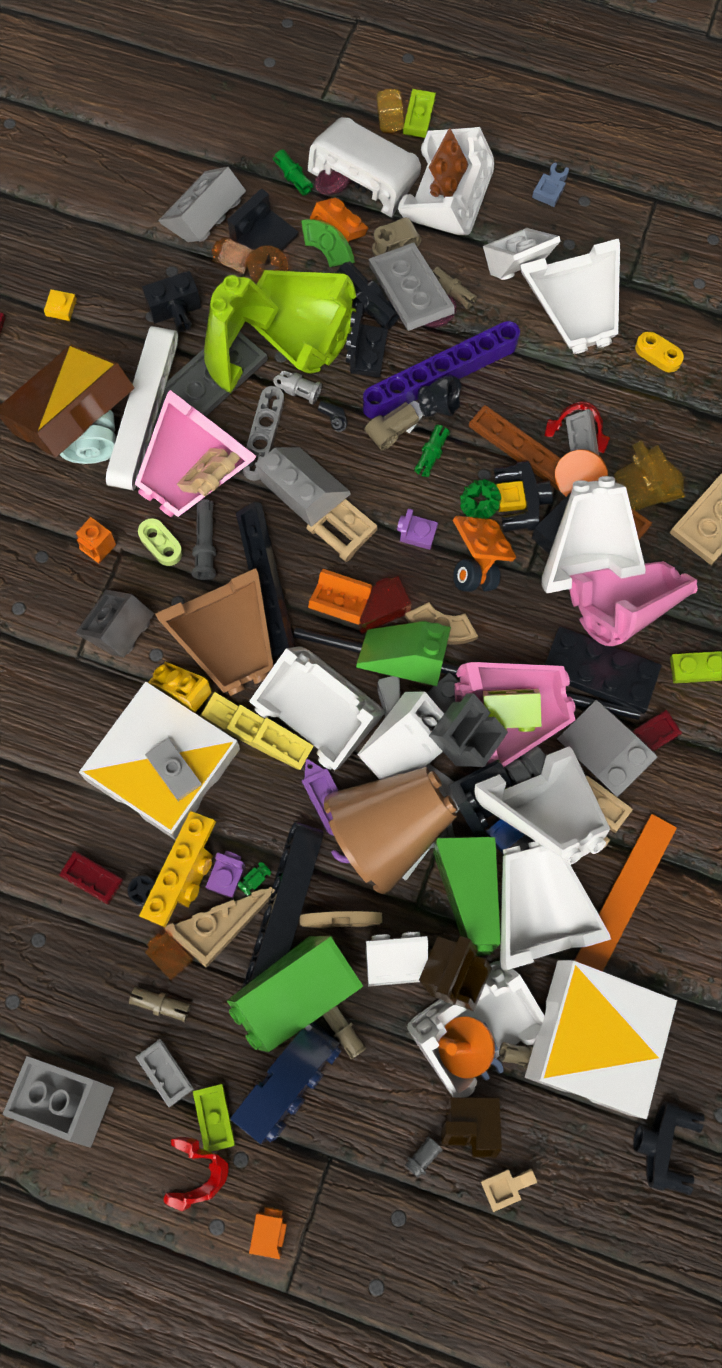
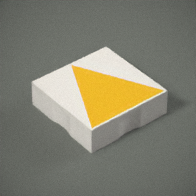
M558 960L546 1000L544 1021L536 1035L525 1078L560 1091L580 1095L593 1103L626 1115L647 1119L677 1000L579 962Z

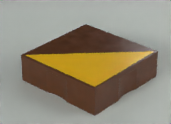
M70 344L0 405V419L12 434L26 442L35 443L39 449L56 458L96 420L134 389V386L117 362Z

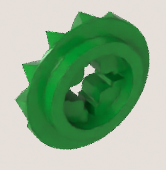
M486 479L473 480L472 484L465 486L463 494L460 495V507L467 517L488 519L496 513L500 506V490L494 483ZM480 493H482L488 500L480 501L477 506V502L472 498L479 497Z

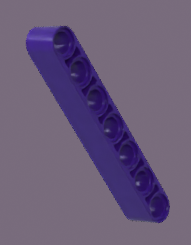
M511 321L500 323L370 386L363 394L364 414L371 419L380 415L385 416L405 402L409 404L418 400L417 394L420 387L430 386L436 379L444 375H453L461 379L512 354L517 348L520 335L519 326ZM420 379L424 382H416L415 380ZM399 390L401 393H394L392 391ZM377 401L379 404H371L370 402Z

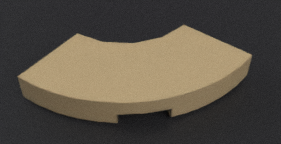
M429 602L405 613V618L409 623L426 621L451 627L447 644H465L478 639V635L466 614L457 616L444 615L435 610Z
M342 911L300 915V925L312 928L367 927L382 923V913Z

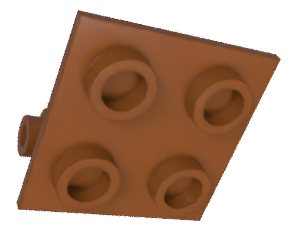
M451 128L445 134L428 167L434 177V181L430 185V194L434 197L443 195L444 198L452 197L469 165Z

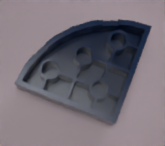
M315 1021L306 1026V1030L302 1029L268 1069V1075L264 1081L253 1088L230 1118L231 1121L259 1144L266 1141L271 1143V1141L278 1138L287 1125L283 1122L287 1114L295 1115L305 1101L302 1094L308 1087L314 1089L324 1076L320 1070L325 1063L328 1062L332 1065L342 1052L338 1047L340 1045L338 1039L334 1038L332 1034Z

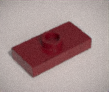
M667 710L631 731L653 752L682 734Z
M76 851L72 853L59 874L61 878L107 905L110 904L124 882L120 877Z

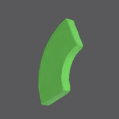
M301 220L305 246H314L321 250L328 260L329 267L341 266L349 261L355 263L348 241L337 228L322 220Z

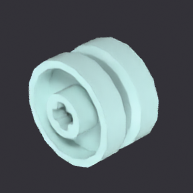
M109 410L101 416L77 440L66 448L60 456L67 461L80 464H93L110 459L116 441L114 413Z

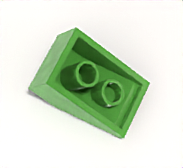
M421 621L367 630L356 668L437 686L451 627L439 623Z

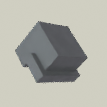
M467 693L461 702H453L429 734V737L455 766L485 767L508 731L495 717H488L490 711L474 693Z

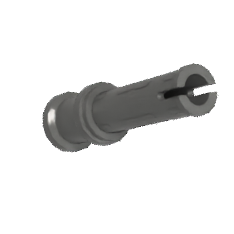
M201 499L196 503L197 540L196 546L192 550V555L195 557V568L192 570V576L199 580H210L216 577V570L213 569L216 549L212 542L213 501L209 502L208 499Z

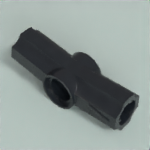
M351 261L345 262L335 273L348 275L355 287L356 298L352 299L353 306L357 309L358 302L364 303V313L369 314L382 328H392L400 317L393 305L383 296V292L377 283L372 280L368 281Z

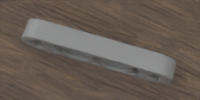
M276 386L266 387L262 391L246 449L258 457L257 461L272 450L283 411L284 394ZM272 396H276L277 400L273 401L271 410L269 409L268 399H271ZM263 417H270L274 422L271 426L264 427L259 421ZM263 439L268 444L264 449H256L253 446L254 442ZM253 460L242 470L247 479L256 481L260 479L257 468H255V471H250V467L254 464Z

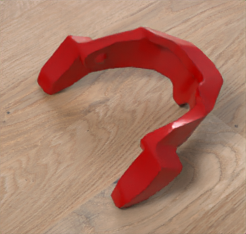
M585 401L576 402L565 408L557 420L549 419L545 429V436L553 437L555 431H559V428L562 426L561 421L567 414H571L574 410L584 411L590 409L593 412L594 421L598 424V433L596 434L598 451L604 453L610 437L603 434V420L599 411L593 404Z
M188 1137L171 1139V1145L180 1151L188 1153L189 1158H208L213 1161L209 1164L211 1176L201 1187L187 1193L165 1194L164 1203L180 1211H185L191 1207V1204L210 1200L216 1195L227 1180L228 1163L219 1155L205 1149H200L197 1139Z

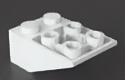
M405 692L357 755L379 779L424 768L443 752L429 737V734L444 713L426 692Z
M420 932L403 933L401 939H390L388 934L372 936L371 941H366L365 950L368 987L420 982L419 978L428 960V937H420Z

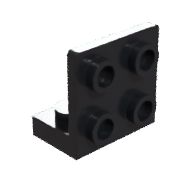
M262 188L227 219L230 238L263 265L269 264L298 237L296 229L270 210L269 193Z
M358 302L357 312L352 311L350 327L352 328L351 334L348 333L346 349L348 350L346 363H350L351 374L380 378L388 328L363 325L364 303Z
M496 760L448 785L458 808L475 837H488L484 829L489 826L486 818L494 815L483 808L475 797V784L500 775L506 782L505 789L513 786L500 760Z

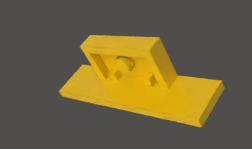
M192 811L189 812L143 906L140 917L166 928L177 903L189 908L191 902L196 899L203 876L209 872L212 865L213 855L204 846L214 828L215 820Z

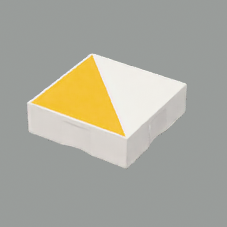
M145 682L79 773L87 782L114 800L128 805L137 811L144 820L176 840L189 812L196 813L204 795L219 780L239 752L240 747L237 740ZM168 738L202 784L179 802L145 756L146 753Z

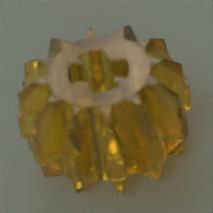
M392 88L379 91L377 94V107L380 130L389 133L402 130L404 127L401 92L398 89Z

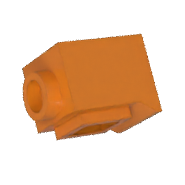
M92 517L76 532L79 549L99 564L116 546L111 531Z
M265 1207L264 1212H257L249 1254L275 1259L281 1258L282 1254L279 1247L283 1246L287 1222H283V1210Z

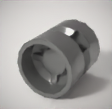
M536 746L520 756V759L517 758L505 766L504 769L512 785H517L541 775L546 755Z

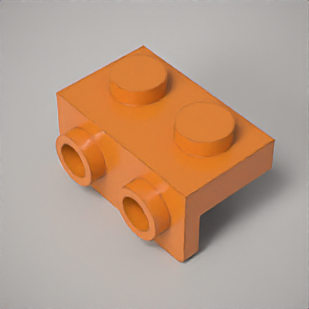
M336 197L316 202L310 219L322 220L333 225L343 234L348 243L350 240L365 236L368 227L361 221L360 217L353 214Z
M322 569L318 584L309 600L308 608L359 625L369 604L372 585Z

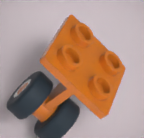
M455 516L453 522L471 555L475 558V560L463 559L457 563L453 574L455 586L459 590L467 592L476 590L480 584L485 592L496 589L500 582V570L494 562L496 560H515L516 555L511 548V544L507 541L500 529V525L495 520Z

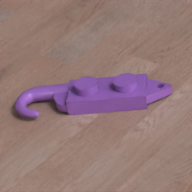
M306 759L305 777L302 780V784L326 832L334 836L328 823L333 820L331 812L328 814L325 812L324 799L328 794L336 792L338 789L327 768L322 769ZM332 850L331 853L336 860L342 863H350L346 856L340 855L336 850Z

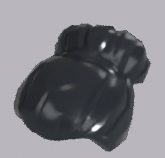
M444 375L436 379L430 386L419 388L417 398L424 417H432L436 413L446 416L454 415V412L460 407L459 395L462 387L457 377Z

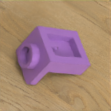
M408 508L406 517L401 515L397 531L401 532L400 542L430 550L438 522L413 516V509Z
M225 851L224 855L217 853L215 856L216 862L206 889L233 899L238 888L237 884L241 880L246 868L244 862L240 861L242 857L229 851Z

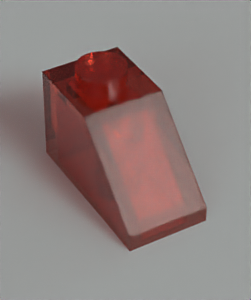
M398 576L392 579L390 577L381 579L373 586L359 620L361 634L369 629L377 628L405 616V613L411 611V602Z

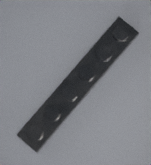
M253 502L236 512L248 569L251 571L256 568L259 575L272 659L277 660L286 648L296 646L262 504Z

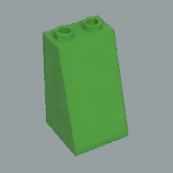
M495 837L437 838L433 848V855L460 936L471 939L478 950L476 956H488L490 952H493L501 944Z
M309 936L230 997L227 1002L231 1007L229 1013L238 1025L242 1024L248 1034L245 1037L249 1044L255 1050L259 1049L270 1052L354 994L363 985L331 936Z

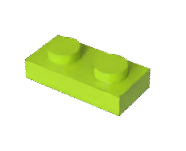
M412 89L403 134L426 137L436 93Z
M722 651L672 654L670 657L673 683L722 681Z
M220 1084L193 1091L204 1149L212 1152L235 1146L224 1085Z

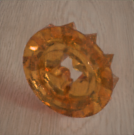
M267 245L253 251L248 261V271L256 284L265 270L257 265L265 264L268 256H270L271 265L279 267V269L275 268L273 271L288 270L287 259L281 250Z

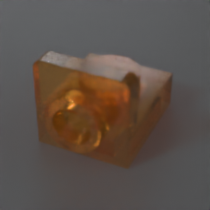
M223 237L220 241L217 240L213 246L211 254L214 257L212 261L244 274L253 250Z
M167 932L163 935L157 934L147 944L149 948L145 953L171 981L193 961Z

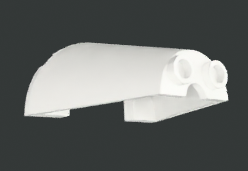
M619 239L596 244L589 254L548 265L545 258L520 265L522 275L569 349H572L573 354L585 352L588 350L587 347L596 344L597 348L612 344L611 338L618 334Z
M611 476L599 477L598 481H575L542 574V588L544 591L551 593L571 589L572 578L570 575L609 568L620 578L645 574L646 568L626 487L615 483V478Z
M570 746L547 755L541 775L505 789L506 782L500 775L475 784V797L483 808L552 851L569 865L576 863L581 857L590 852L592 854L600 852L606 845L604 838L607 836L610 827Z
M536 841L528 843L529 849L521 851L520 846L503 850L500 951L502 970L534 962L533 959L566 949L587 947L611 940L607 928L571 865Z

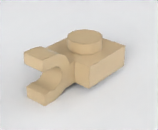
M506 1169L481 1180L493 1212L520 1201L521 1197L518 1190L537 1183L532 1169H528L515 1177H512L509 1169Z

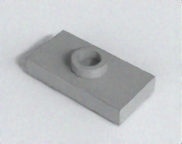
M587 409L565 417L570 451L586 449L599 455L593 412Z
M169 738L145 754L178 802L202 785Z
M159 1039L136 1056V1059L168 1108L194 1090V1087L162 1039Z

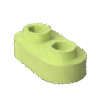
M147 519L140 524L138 535L141 542L162 565L172 566L181 560L182 549L180 543L159 520ZM152 532L157 533L154 538L148 537ZM167 551L174 552L171 556H165Z

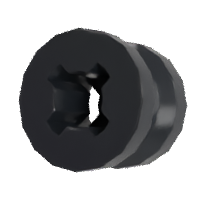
M148 876L135 877L128 885L129 898L136 905L143 907L151 892L149 890H152L155 882Z

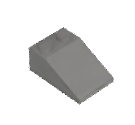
M597 700L557 738L565 747L570 746L576 758L617 798L658 758L653 751Z
M26 1056L2 1115L70 1142L91 1148L114 1088Z

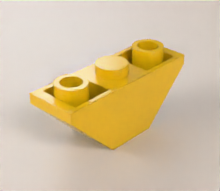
M168 662L160 665L148 682L194 713L212 693L209 683L204 677Z

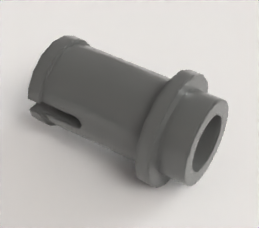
M428 1136L414 1155L407 1157L408 1162L405 1166L417 1178L421 1174L425 1176L426 1168L443 1149Z

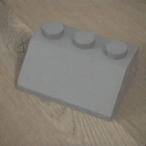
M229 167L205 171L158 221L187 242H202L210 235L209 230L226 218L225 213L241 202L240 197L246 190Z
M276 447L255 463L261 482L311 527L351 495L346 487L300 447Z

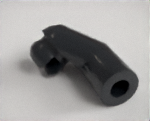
M322 400L318 406V412L330 417L333 430L337 432L344 431L348 423L344 409Z

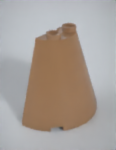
M256 568L231 579L228 584L184 604L180 602L155 614L160 623L223 693L228 692L230 696L245 690L243 684L253 680L254 684H258L264 681L268 672L273 668L259 575Z
M427 767L332 792L324 799L325 812L327 814L331 812L333 820L328 823L341 850L360 877L366 883L372 880L376 884L373 886L374 890L380 894H386L392 890L457 817L455 813L457 807L449 795L444 798L439 790V787L442 786L439 777L434 771L429 772Z

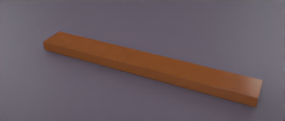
M484 405L469 422L468 427L517 462L528 460L534 474L544 481L550 480L551 486L560 491L555 481V469L561 458ZM631 508L638 539L640 540L651 527L652 522Z

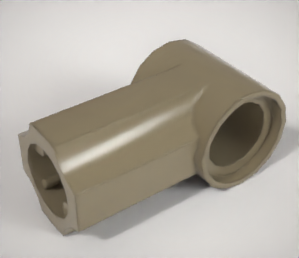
M405 402L386 416L380 415L373 418L366 425L365 432L378 448L383 451L391 447L400 434L417 424L419 417L413 406Z

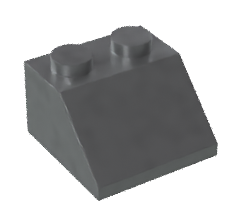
M105 590L76 631V634L109 654L124 658L133 650L139 635L148 628L154 613L132 594Z

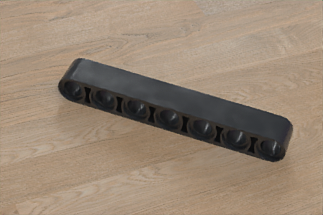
M297 821L291 826L272 890L274 889L275 891L271 892L242 988L290 952L322 843L323 830Z

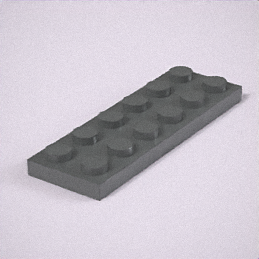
M240 331L229 348L230 363L241 367L243 371L233 391L268 360L267 354ZM204 349L167 381L152 435L170 390L205 417L231 394L218 386L211 378L204 360Z

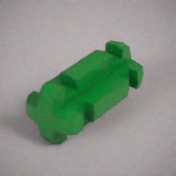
M263 862L258 863L259 867L257 869L255 867L243 877V882H238L237 885L244 894L250 895L252 888L255 890L266 880V875H271L270 869Z

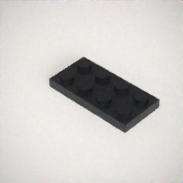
M560 626L545 662V665L564 666L570 680L568 686L640 712L641 714H645L648 709L662 667L661 664L613 646L602 645L592 638Z

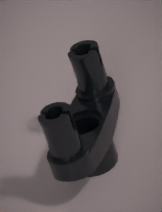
M528 460L519 461L517 465L495 467L494 476L496 484L517 480L522 481L526 500L525 513L501 516L504 533L527 529V531L534 530L539 524V506L553 504L550 480L536 482Z
M664 1101L656 1113L652 1127L645 1125L637 1127L633 1148L635 1152L647 1155L646 1176L649 1187L662 1191L666 1188L691 1195L693 1187L683 1185L682 1182L694 1184V1176L669 1170L668 1165L675 1127L678 1126L700 1133L704 1125L695 1123L692 1120L704 1122L703 1113L680 1108L676 1103Z

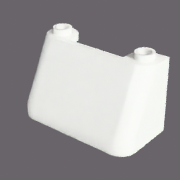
M341 117L312 143L309 151L308 172L317 177L323 170H326L325 173L328 175L333 170L341 173L373 191L372 199L375 201L379 199L383 204L381 212L392 218L399 207L400 200L409 192L419 177L421 163L415 154L403 150L358 125L352 119Z
M480 127L451 129L469 165L452 197L444 198L443 195L434 197L430 194V185L433 183L434 177L428 167L448 129L428 131L421 146L422 155L428 163L416 196L414 197L411 194L404 195L399 202L398 210L403 218L407 217L411 222L456 235H469L493 174V154Z
M303 647L286 648L249 701L255 706V711L264 718L269 716L279 717L318 748L317 755L320 757L318 761L330 770L332 768L337 770L342 766L385 714L384 709L319 657Z
M500 961L490 964L492 970L474 1011L439 999L411 1019L407 1025L409 1033L452 1097L466 1098L470 1096L475 1090L477 1079L475 1077H457L449 1072L442 1063L438 1046L440 1038L447 1032L445 1029L446 1024L455 1018L464 1016L474 1017L483 1023L485 1022L498 1049H500L503 1042L516 1045L522 1041L526 1045L534 1046L536 1035L544 1021L545 1016L520 974L513 969L502 970ZM499 1050L495 1051V1059L499 1057Z

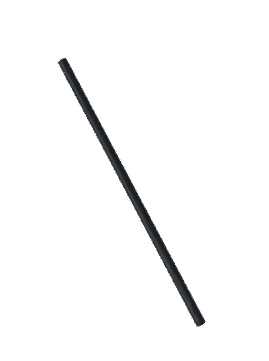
M298 627L295 628L293 636L294 638L356 653L361 652L363 645L361 642ZM443 662L440 673L448 674L450 672L453 676L457 677L456 673L460 666ZM566 692L567 697H571L577 706L588 708L597 700L611 714L636 720L640 718V712L618 704Z

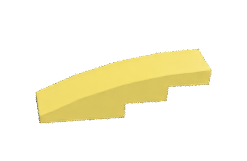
M216 692L212 694L200 714L201 718L298 770H301L313 748L312 744L267 717L264 719L242 705L237 706Z

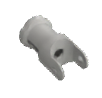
M282 371L273 381L276 387L283 389L287 394L291 396L298 395L308 399L310 404L316 403L322 388L321 382L314 383L302 378V374Z

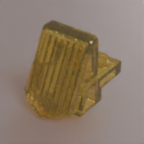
M642 440L632 445L636 452V455L632 456L634 462L614 474L616 482L626 487L632 510H639L661 502L666 503L686 497L684 494L683 474L667 460L659 445L648 450Z

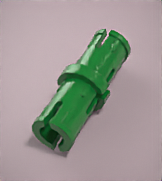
M279 150L275 154L276 157H273V161L281 168L288 182L291 181L301 195H307L311 192L313 183L304 175L302 167L295 163L285 150Z
M435 425L428 443H425L422 447L423 453L414 468V471L419 475L423 466H425L422 477L430 476L436 459H439L442 455L441 449L450 434V431L445 427L441 436H439L442 425Z

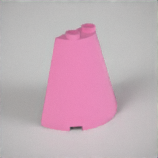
M170 390L164 401L135 485L140 488L138 493L149 501L155 498L162 504L159 509L170 517H173L175 514L178 517L205 497L199 492H183L177 483L210 448L224 449L228 455L231 452H235L240 457V460L235 464V469L219 481L220 485L256 458V455Z
M662 561L645 563V574L620 578L609 568L570 575L572 578V588L569 591L573 607H579L583 616L579 620L588 634L602 645L615 646L624 643L685 598L697 592V579L686 573L680 576L675 567Z
M469 662L462 664L457 670L456 675L460 677V682L455 683V702H461L467 693H474L483 703V691L539 689L541 694L542 727H535V731L521 732L518 731V728H507V735L486 765L500 760L502 766L505 767L575 721V703L566 694V686L569 685L570 680L564 666Z

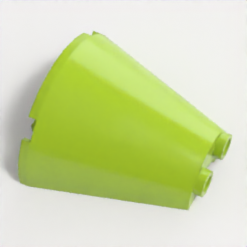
M264 270L262 277L257 282V286L278 306L279 311L268 330L255 325L252 326L297 369L306 373H316L320 371L322 365L326 364L329 366L343 349L348 333L350 334L352 328L350 327L352 311L356 312V309L352 308V299L356 298V292L350 277L339 273Z
M229 275L215 289L211 297L204 345V360L211 378L218 386L229 393L233 391L243 373L241 367L230 363L229 348L243 324L248 322L268 330L279 311L278 306L249 278Z

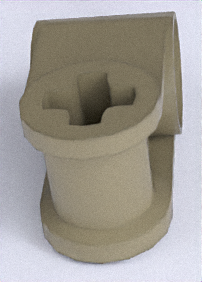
M401 218L396 222L380 226L374 231L375 243L373 244L372 252L374 256L386 253V250L389 252L413 242L418 247L421 243V237L409 218Z

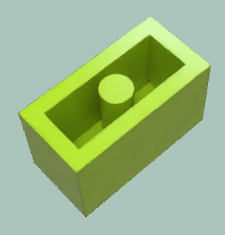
M539 689L483 691V704L490 711L488 717H495L506 730L507 728H518V731L531 732L535 731V727H542L541 694Z

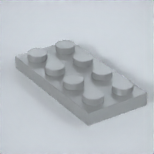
M414 242L369 259V267L408 331L455 314L453 303Z

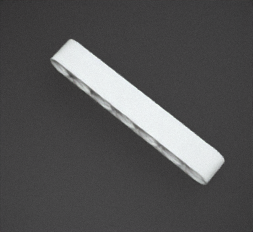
M155 326L149 328L132 384L134 389L129 394L107 468L106 484L108 486L135 490L136 488L135 482L147 452L177 348L178 332L176 330Z

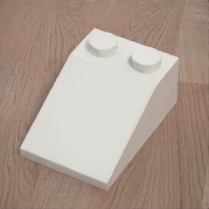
M525 228L484 245L483 249L490 275L501 280L513 277L515 275L514 272L521 270V264L546 259L559 244L560 237Z

